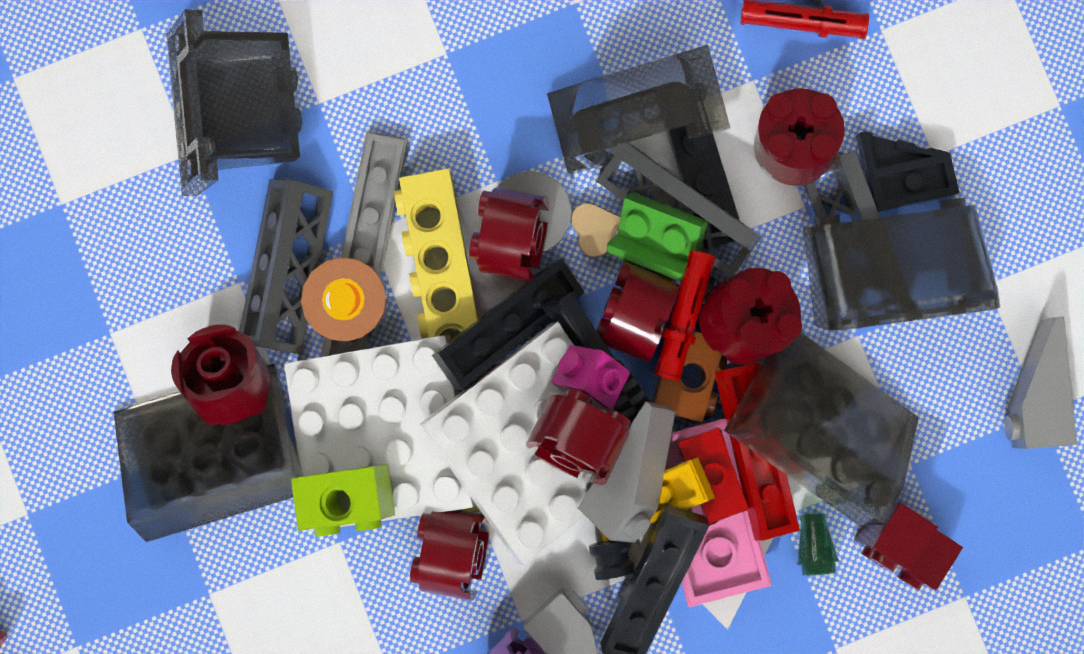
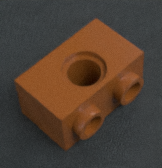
M694 331L693 336L697 338L695 345H690L684 366L687 364L697 366L702 373L701 383L696 388H689L682 381L678 382L659 376L652 403L670 406L676 411L675 416L703 423L705 415L712 416L717 402L718 392L712 391L715 381L714 372L725 370L728 362L726 359L728 358L718 350L713 351L705 342L702 333Z

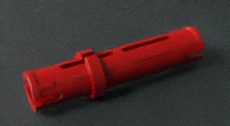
M743 0L740 24L814 32L820 38H827L828 34L864 40L868 31L869 13L833 10L832 5L823 4L822 8L788 3Z
M689 250L686 268L677 293L668 328H663L661 334L665 339L653 373L654 375L678 382L681 381L690 345H695L697 337H694L693 334L710 274L716 261L715 256L695 250Z

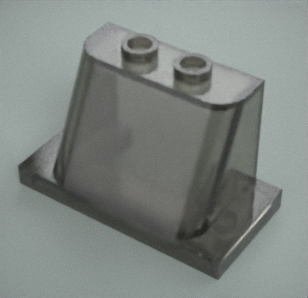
M185 9L166 33L182 197L199 196L219 180L218 170L294 162L300 158L298 133L302 127V115L300 109L295 108L294 92L297 90L298 75L296 68L291 67L288 33L204 31L202 10Z
M708 45L547 93L566 169L570 175L607 165L609 157L606 149L672 129L686 126L688 137L692 140L731 128Z

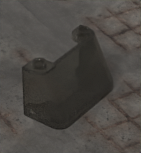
M962 197L939 200L940 209L847 222H840V214L814 217L815 226L803 227L815 326L826 330H847L1001 308L999 290L975 204L966 205V198Z

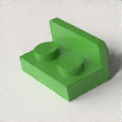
M631 192L624 198L618 234L607 243L606 251L618 256L623 262L638 264L657 272L662 277L681 281L686 268L689 250L701 252L708 221Z

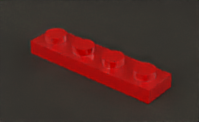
M760 362L714 372L743 494L749 508L747 511L754 540L764 541L800 531Z

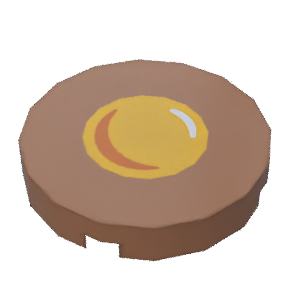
M343 257L325 261L314 269L303 285L301 298L305 319L311 327L329 340L341 342L355 341L370 334L385 315L387 302L383 281L370 266L357 259Z

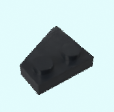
M866 131L856 135L866 181L878 212L951 197L960 193L950 152L934 148L924 149L917 147L914 143L902 140L892 141L873 136V133Z

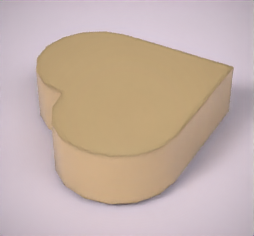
M589 203L576 207L572 213L571 224L574 231L580 235L578 242L582 253L591 258L603 256L607 252V243L615 237L619 229L621 217Z

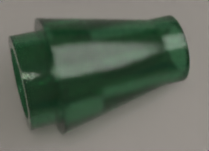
M826 514L801 515L797 566H801L802 576L837 573L836 563L840 561L826 522Z

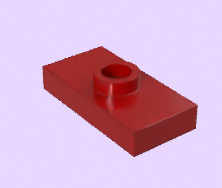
M719 427L677 442L684 462L699 458L714 494V499L700 504L703 515L707 516L709 524L749 510Z

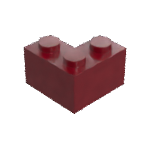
M884 498L879 499L854 539L864 546L861 552L863 556L891 572L898 568L901 571L897 578L920 591L923 585L936 591L963 549V546L937 530L938 526L901 502Z

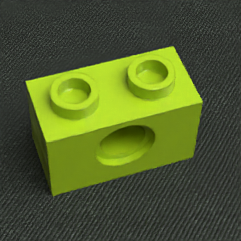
M388 464L291 478L298 531L314 529L315 537L341 533L340 525L354 523L356 531H365L381 528L382 519L395 516ZM341 490L346 492L350 498L348 512L343 511L338 504V496Z

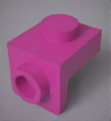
M570 345L566 354L561 358L551 383L565 392L569 388L581 391L604 408L612 409L630 372L604 351Z

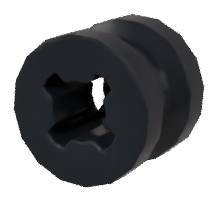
M608 540L589 545L590 555L596 559L597 566L594 569L596 580L613 579L634 573L636 569L635 562L630 560L628 553L631 548V542Z

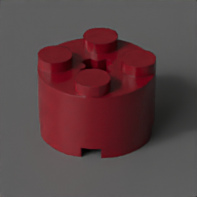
M804 88L790 89L771 96L759 118L754 139V152L760 166L764 167L772 175V178L786 185H807L819 179L820 176L830 169L843 142L845 131L843 117L834 98L829 94ZM797 135H801V138L805 140H797Z
M494 188L492 192L483 190L478 206V215L483 216L480 233H473L469 248V256L476 259L480 272L533 281L535 276L531 272L530 267L539 268L547 234L548 222L540 221L541 210L549 211L547 196Z
M623 262L615 285L621 287V289L612 287L604 307L605 312L600 319L596 331L607 347L649 362L661 339V331L664 324L668 321L679 290V284L668 278Z
M749 268L735 274L711 289L705 303L701 306L699 325L705 342L713 351L718 350L728 358L726 360L732 363L749 364L785 349L801 334V308L798 297L791 287V281L785 273L781 271L773 272L764 268Z
M212 325L194 332L187 338L190 343L180 353L177 350L171 364L173 382L194 412L206 424L224 425L236 423L250 415H257L265 409L271 386L270 371L253 341L246 334L236 331L235 327L229 325Z
M569 388L565 395H550L526 442L527 448L530 449L537 446L538 449L535 455L539 459L570 476L578 478L580 472L583 471L592 474L590 483L606 484L629 437L627 429L630 420L616 411L607 410L605 413L592 406V399L585 393Z
M461 510L439 513L432 511L431 514L423 513L417 532L418 539L423 540L420 557L415 556L410 570V582L417 583L422 592L473 601L477 590H472L470 587L473 579H482L489 543V532L481 531L482 524L489 523L485 516L480 513Z

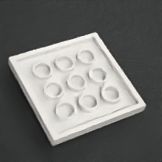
M558 322L551 323L419 424L514 559L521 565L528 563L584 516L577 507L593 484L590 483L592 474L582 471L578 478L570 476L539 459L535 455L538 449L537 446L530 449L526 446V442L549 396L553 394H566L565 391L560 390L551 383L561 358L566 354L569 346L573 345ZM592 399V406L604 411L605 413L607 410L614 411L613 408H604Z
M450 335L285 363L284 367L301 476L388 464L395 516L382 519L381 521L419 516L423 513L431 514L432 511L439 513L477 506L419 425L459 394V391L454 389L431 356L450 341ZM341 490L338 496V504L343 511L348 512L350 498L346 492ZM355 523L340 525V527L353 526Z

